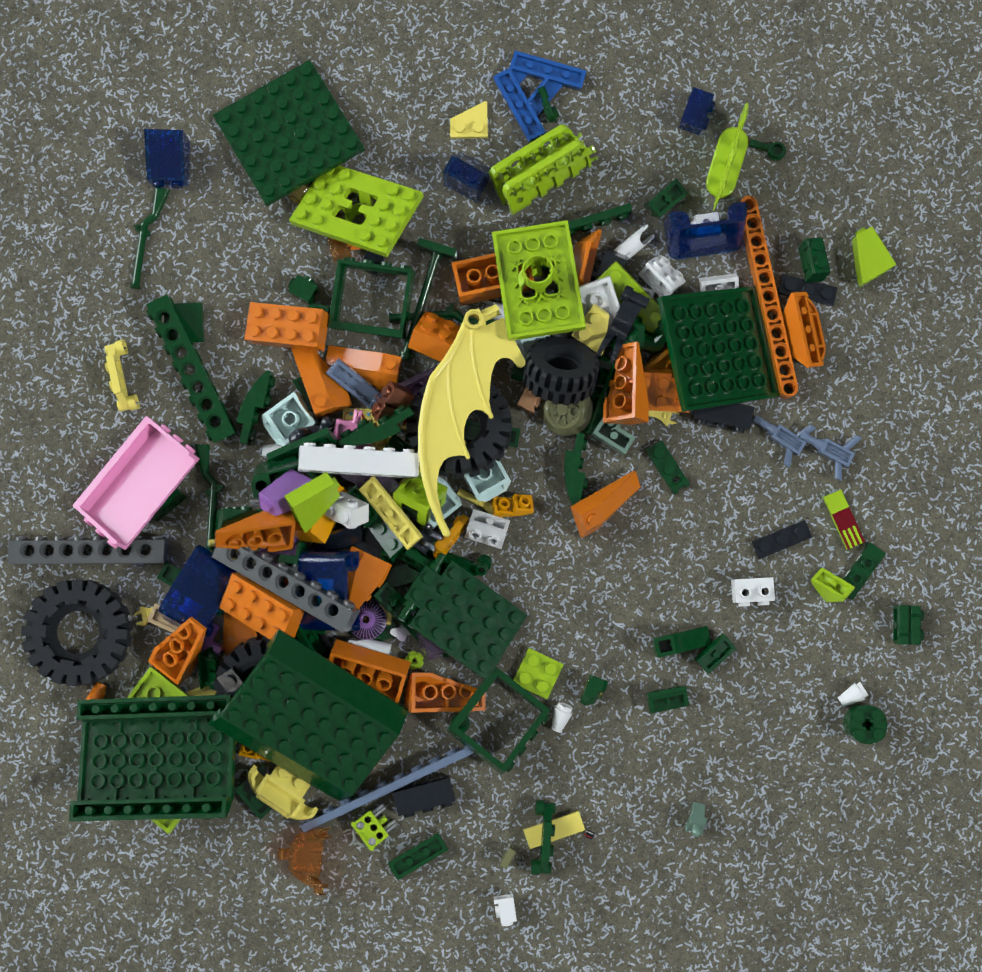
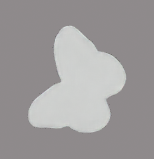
M402 625L390 631V634L397 637L399 641H405L406 637L411 635Z

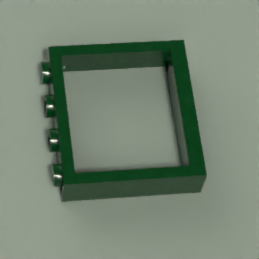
M344 257V260L338 259L328 328L406 340L416 272L411 269V266L400 264L399 267H393L392 263L381 262V265L374 264V261L362 259V262H356L355 258ZM347 268L407 276L399 330L339 321Z
M495 667L491 675L481 683L446 731L500 774L505 773V771L509 773L515 765L513 761L516 756L521 757L527 749L525 744L528 740L532 741L538 734L536 729L540 724L543 726L550 716L547 714L550 712V709L499 668ZM496 678L541 712L504 763L500 762L459 729V726Z

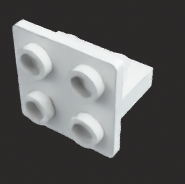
M662 255L649 260L645 264L646 266L638 273L655 290L659 297L671 295L686 282L682 273L675 270L670 265V261Z

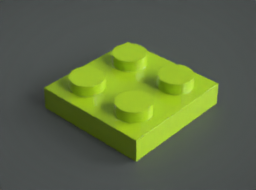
M528 648L514 681L524 689L548 699L564 664Z

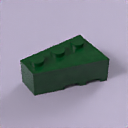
M248 506L224 507L216 512L215 532L218 529L257 514L259 511H252V507Z

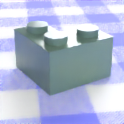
M603 418L591 435L622 456L626 454L635 440L634 436L620 428L621 424L603 423Z

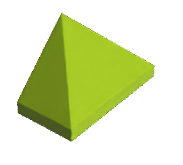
M823 567L811 579V583L826 602H843L855 589L853 585Z

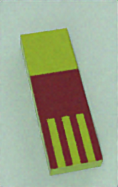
M842 490L822 497L846 550L864 543L865 540Z

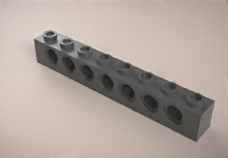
M94 536L93 540H85V537H73V540H66V537H54V540H47V537H35V541H28V537H15V541H8V564L166 563L168 561V540H162V536H151L150 540H143V536H137L129 545L131 547L129 555H125L124 549L119 546L117 549L111 546V553L106 555L104 549L110 544L102 536ZM51 545L54 551L52 555L49 556L47 554V548ZM69 545L73 548L71 555L66 553V548ZM88 545L92 547L90 555H87L85 552ZM145 545H149L151 549L148 555L143 553ZM33 546L34 553L30 556L28 548Z
M216 547L212 555L214 559L340 632L344 633L351 630L360 612V609L356 608V604L352 601L342 600L338 597V593L321 588L322 584L313 580H307L306 576L301 572H293L287 564L274 561L273 556L270 554L250 550V547H241L238 549L240 552L238 558L236 556L237 549ZM253 558L256 561L255 567L252 565ZM269 567H270L271 570H272V575H271V577H270L269 574H268V569H269ZM285 577H287L289 581L287 586L284 583ZM301 586L305 589L304 596L300 592ZM318 595L321 597L322 600L321 605L317 603ZM334 605L338 607L337 615L333 611Z

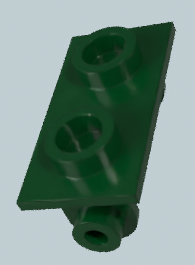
M210 647L197 654L200 689L207 686L213 689L214 680L217 678V672L215 671L218 670V655L213 651V647Z

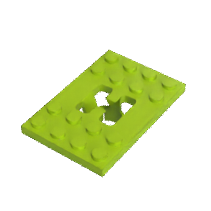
M339 165L313 181L289 221L291 225L388 257L424 195L421 191ZM352 192L359 194L360 203L352 205L353 201L346 198ZM340 210L344 211L345 220L335 217ZM364 214L366 219L363 224L352 223L356 215Z
M568 220L492 232L508 341L586 330ZM542 265L549 267V272H551L545 280L540 282L530 280L525 273L526 269L530 267L533 277L542 276ZM553 280L558 285L559 291L554 294H547L545 288ZM525 284L535 290V296L528 298L522 296V289Z

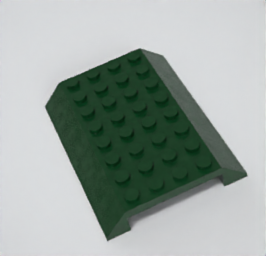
M278 629L267 644L268 651L224 709L220 707L208 725L337 801L344 800L353 796L399 736L408 714V709L281 629Z
M232 695L77 700L76 720L82 722L77 801H70L69 822L227 818L234 799L236 740L208 725V723L220 707L222 709L226 707L232 699Z

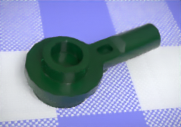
M545 86L538 88L549 122H558L559 112L556 106H551Z
M751 139L749 143L750 147L767 152L768 157L773 161H779L786 155V147L780 142H772L769 145Z

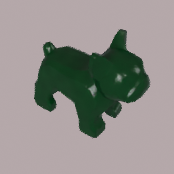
M637 316L623 344L637 341L639 342L640 351H658L661 353L662 348L666 344L662 320H658L659 327L651 333L645 329V324H642V317ZM617 339L613 340L612 342V350H614V346Z

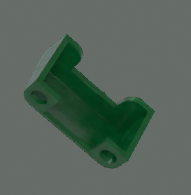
M293 455L283 457V461L259 463L254 470L251 481L254 498L259 500V492L290 469L298 472L299 459H296V456ZM309 472L310 479L312 480L323 474ZM328 473L331 478L334 477V474Z

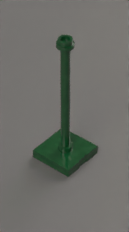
M419 238L417 246L421 251L431 253L430 256L432 258L403 351H399V356L408 361L413 356L410 354L411 348L408 347L413 329L421 319L438 261L442 257L456 261L458 256L455 248Z

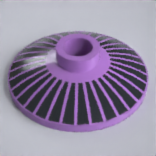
M365 601L360 607V612L351 628V632L358 638L366 640L379 636L385 629L387 621L384 609L376 602ZM365 616H368L370 619L368 623L363 622Z

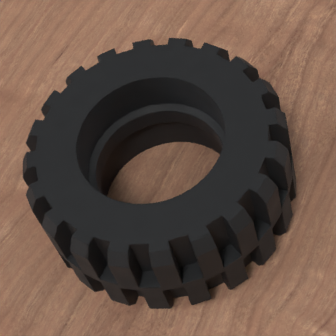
M554 336L548 339L543 338L531 345L527 351L523 381L528 390L532 391L536 397H541L543 401H551L552 404L562 403L563 405H568L569 403L577 404L587 399L593 393L600 365L596 354L582 342H576L575 339H565V337L560 336L559 338Z

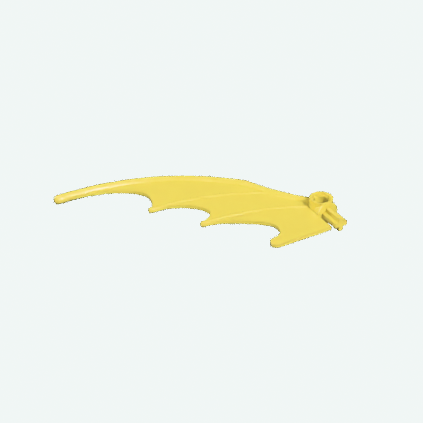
M496 304L482 311L477 308L466 312L454 342L428 379L421 404L418 425V456L421 478L428 503L444 537L450 536V530L443 518L437 493L439 469L443 461L449 457L465 456L466 459H470L464 441V427L472 411L480 410L486 413L490 419L493 418L489 399L490 382L495 363L503 358L512 360L519 368L524 367L526 363L516 341H508L504 318L486 325V321L501 315L500 309ZM474 317L477 319L478 323L472 325L469 323L468 319Z

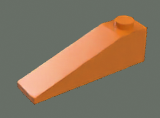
M639 342L623 344L615 362L614 368L616 371L614 378L609 383L611 388L608 398L605 397L603 403V423L627 425L649 422V401Z
M291 348L317 419L353 406L348 391L326 374L330 367L317 351Z
M636 471L628 473L570 507L581 538L598 530L641 487Z
M265 511L259 512L216 530L215 547L229 549L250 547V550L255 551L258 548H265L268 552L293 549L295 518L292 511L277 516Z
M190 617L154 648L148 662L175 684H180L192 675L198 663L197 654L201 652L207 628L193 617Z
M430 672L410 673L405 689L404 707L411 713L458 712L465 706L477 688ZM485 693L480 699V704L478 701L472 711H485Z

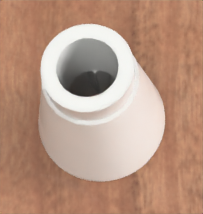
M859 682L851 685L837 698L842 706L845 707L865 700L868 694Z
M558 702V705L554 708L551 729L553 731L562 732L573 714L572 706Z

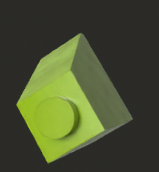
M873 226L868 229L865 227L855 232L856 236L852 239L859 287H862L897 265Z
M327 472L285 495L290 509L304 533L309 531L340 497L338 492L339 483L335 477L331 478Z

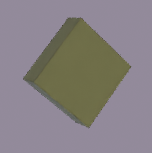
M509 845L500 861V866L505 869L508 868L516 854L514 847Z

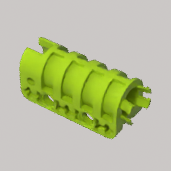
M561 124L491 167L489 176L502 204L508 203L512 216L531 205L533 199L537 197L542 198L547 195V191L551 188L557 189L562 186L564 180L569 177L573 179L578 176L580 170L591 168V162L598 160L597 156L590 159L589 155L596 153L593 145L586 147L583 140H579L582 133L575 136L567 125ZM547 141H550L547 147H543ZM518 161L516 166L511 167L513 162Z

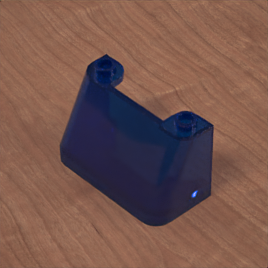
M746 202L732 204L727 211V220L693 225L690 224V218L685 212H670L663 224L669 256L675 260L739 250L744 239L747 217Z
M198 545L169 589L158 611L165 621L177 627L181 626L190 617H193L207 628L206 638L214 630L212 620L219 610L232 573L237 571L214 559L212 551Z
M306 551L300 554L298 572L303 573L307 580H313L322 584L321 588L338 593V597L342 600H348V572L355 571L358 568L359 551ZM301 586L300 592L304 596L305 589ZM318 595L317 603L321 605L322 600L321 597ZM334 605L333 611L337 615L338 607ZM306 611L300 622V627L303 630L339 631ZM359 615L350 631L360 630Z

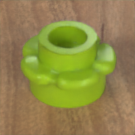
M411 651L405 657V660L411 661L409 669L416 670V668L423 666V655L420 652Z

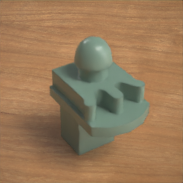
M693 802L691 814L685 828L686 832L691 831L693 836L698 837L703 835L707 818H705V804Z

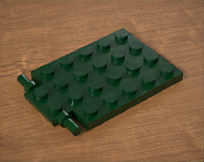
M440 552L434 563L431 562L429 567L425 565L403 598L406 602L397 618L404 622L410 612L417 608L407 626L485 680L493 672L528 615L452 560H449L439 575L440 566L447 557Z

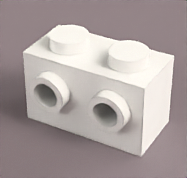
M341 491L339 492L340 497L324 514V516L332 519L334 522H338L346 526V528L354 529L359 525L369 522V504Z
M473 509L465 538L502 549L510 520Z
M773 577L731 580L733 603H738L739 607L750 606V602H758V605H770L769 601H775Z

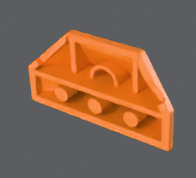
M598 229L575 243L573 254L579 286L590 282L602 230Z
M793 292L790 294L782 314L791 356L807 368L821 367L824 363L826 345L818 311L813 302L808 298L807 292Z

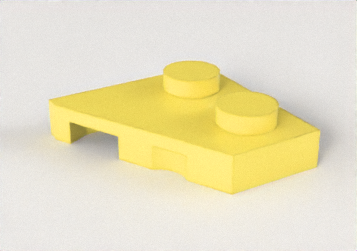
M487 101L450 119V139L488 138Z
M594 303L584 316L586 330L573 331L572 336L597 353L607 334L610 314Z

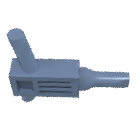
M758 415L753 419V422L764 428L771 435L770 438L786 448L784 465L788 468L791 466L792 454L799 455L807 443L799 438L801 433L810 434L816 429L813 425H808L799 433L794 434L781 424L778 426L770 424Z
M802 432L799 437L812 444L817 449L816 453L835 462V479L838 481H842V466L849 467L855 455L850 449L862 439L855 435L844 446H840L829 439H817L805 432Z

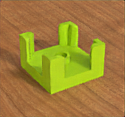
M419 472L416 479L407 478L393 494V500L400 508L403 503L418 511L417 522L425 526L430 521L431 507L427 500L421 473ZM437 482V493L441 508L445 503L448 487Z

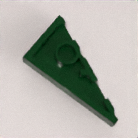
M327 427L266 455L269 462L283 461L285 456L295 455L296 459H299V447L304 446V443H316V447H324V444H334L336 448H344V445L339 444L337 437Z

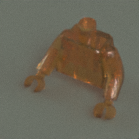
M330 826L324 828L315 827L306 832L302 831L294 836V839L290 842V849L279 848L278 860H289L288 870L299 881L311 887L316 896H325L323 888L328 887V884L322 883L318 877H320L322 872L324 840L332 838L327 834V830L331 829Z

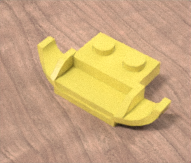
M253 765L250 769L248 780L251 789L256 794V798L287 819L306 820L315 816L318 808L308 807L304 804L305 799H303V796L310 787L309 783L278 765L271 775L266 774L265 777L257 771V766Z

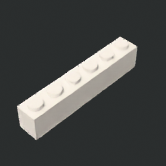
M304 443V446L299 447L298 472H327L330 474L416 479L419 475L418 453H414L415 450L403 449V452H395L394 448H383V451L375 450V447L368 446L362 450L356 449V446L352 445L336 448L334 444H324V447H316V443Z

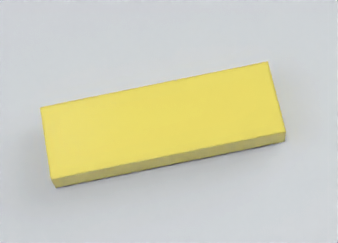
M579 811L552 819V824L555 825V836L551 837V842L585 830ZM542 823L523 829L530 849L541 846Z

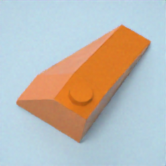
M328 345L325 362L329 367L339 357L380 392H382L383 387L389 381L398 384L403 362L401 356Z
M352 546L343 563L337 589L338 597L342 600L352 601L356 604L355 607L360 609L365 601L371 599V593L376 587L380 588L384 583L392 565ZM334 605L333 611L337 615L338 607Z
M225 613L223 647L226 657L240 643L244 642L245 644L248 639L258 636L259 640L262 639L259 632L230 614Z

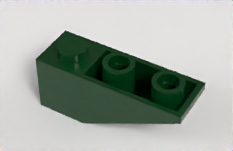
M708 626L651 638L654 655L657 658L711 644Z

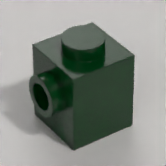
M297 275L288 284L289 293L308 305L312 303L319 288L313 283L314 280L306 275L303 277Z

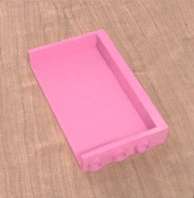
M148 416L141 421L73 504V507L85 517L84 521L92 527L95 526L97 528L95 531L102 537H107L109 539L107 542L116 549L118 546L124 550L128 548L199 460L194 454L196 450L188 444L184 446L182 444L183 440L176 434L172 436L169 434L171 430L164 424L160 426Z

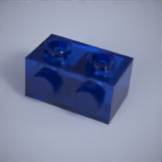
M693 87L678 128L700 135L702 129L706 130L709 119L706 117L708 112L712 113L716 102L712 101L715 94Z

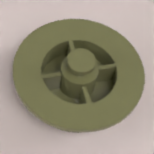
M590 396L577 404H552L551 401L546 402L543 400L541 402V416L545 425L558 435L571 436L580 433L588 426L592 418L593 405Z

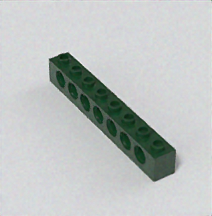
M166 294L147 303V315L151 321L154 320L157 326L155 331L159 338H163L165 342L163 347L168 355L171 354L174 360L172 366L176 372L180 373L182 377L180 382L185 390L188 389L191 395L189 400L192 406H196L199 411L197 417L201 424H205L207 428L205 432L208 439L214 443H219L238 434L172 297ZM164 314H169V321L167 323H162L161 321ZM177 331V333H178L177 339L174 340V341H171V339H170V334H171V332ZM181 348L186 349V355L183 358L178 356V351ZM193 365L195 368V372L192 375L187 374V367ZM201 382L203 390L197 393L195 385ZM209 399L212 402V406L209 410H205L203 403ZM214 417H219L220 419L218 427L212 425Z

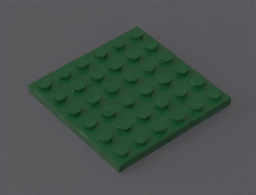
M311 60L306 61L213 114L217 124L267 207L365 151L364 146Z
M756 286L668 295L657 298L682 412L780 397Z

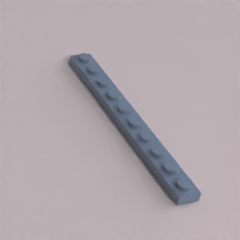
M480 740L476 741L482 747ZM466 746L459 750L457 747L452 748L446 752V756L442 758L439 755L429 759V764L423 767L421 764L412 767V772L406 775L404 772L393 776L394 780L387 783L384 780L375 785L376 789L369 791L367 788L357 793L358 797L352 800L350 797L341 800L340 805L335 808L331 805L322 809V814L304 820L305 822L300 826L303 832L311 830L474 752Z

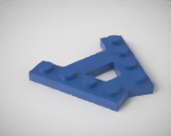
M515 50L510 68L493 76V80L530 143L546 134L538 119L539 114L544 110L543 100L538 88L545 86L549 95V102L562 86L581 91L586 70ZM527 76L543 80L529 99H527L520 87L522 81Z

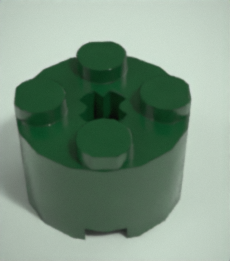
M862 703L856 704L844 715L843 726L845 732L850 738L859 743L869 745L877 743L885 737L888 723L884 712L875 706ZM868 721V725L863 727L862 723Z

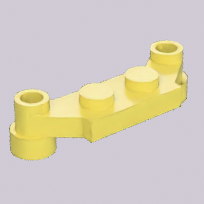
M118 340L114 344L106 345L107 362L105 363L107 373L110 374V389L118 399V410L122 412L140 409L138 396L136 394L128 396L120 356L128 354L125 340Z

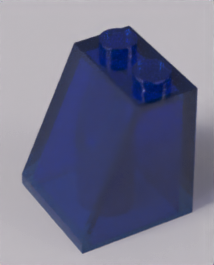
M144 129L147 181L155 188H164V185H171L172 188L181 189L183 186H188L190 141L184 131Z
M464 153L454 154L443 170L444 185L477 203L490 180L489 171L491 168Z

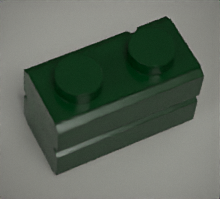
M807 238L798 247L803 272L805 273V282L824 281L831 271L823 238Z
M893 605V644L921 645V641L924 640V630L921 629L924 611L921 610V606Z

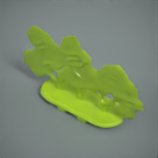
M748 102L744 105L738 121V127L726 128L718 139L706 179L707 190L711 195L715 196L713 211L716 209L720 198L727 197L734 191L748 147L747 134L742 130L748 115Z

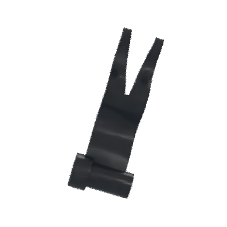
M626 285L620 297L623 302L596 353V356L599 357L612 338L618 333L610 359L612 364L641 307L645 309L650 298L634 291V288Z

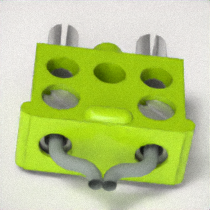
M381 804L373 811L370 809L356 821L352 820L351 825L354 828L352 830V843L354 845L358 844L363 848L368 847L369 850L373 851L375 846L389 836L388 832L398 825L396 820H392L383 827L382 824L388 821L386 816L383 815L377 819V816L386 810V807H383L384 804ZM365 817H371V821H365ZM372 824L377 825L375 830L371 829ZM355 831L365 843L364 845L358 841L355 842ZM378 832L383 834L381 838L377 837L376 834Z

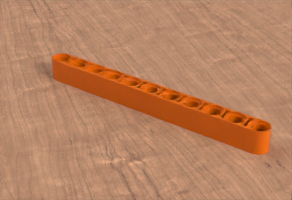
M745 196L738 204L737 211L753 283L756 286L780 397L789 399L798 391L797 379L758 204L754 197ZM743 204H749L751 206V210L745 209L743 207ZM747 222H753L755 224V228H750L747 225ZM751 240H757L759 246L752 245ZM756 257H759L763 260L762 265L756 263ZM759 276H765L767 283L761 282ZM763 294H769L771 301H766L763 298ZM767 312L774 313L775 320L769 319ZM776 330L779 333V338H774L771 331ZM776 348L783 351V357H779L776 354ZM780 367L787 369V375L780 373ZM784 385L791 387V394H787L784 391Z

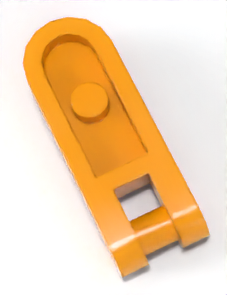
M463 514L455 518L453 527L450 530V536H443V540L435 543L433 551L435 559L440 552L445 555L448 553L468 526L470 517Z

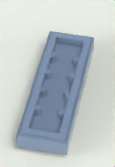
M339 357L326 371L327 375L370 409L382 397L381 392Z

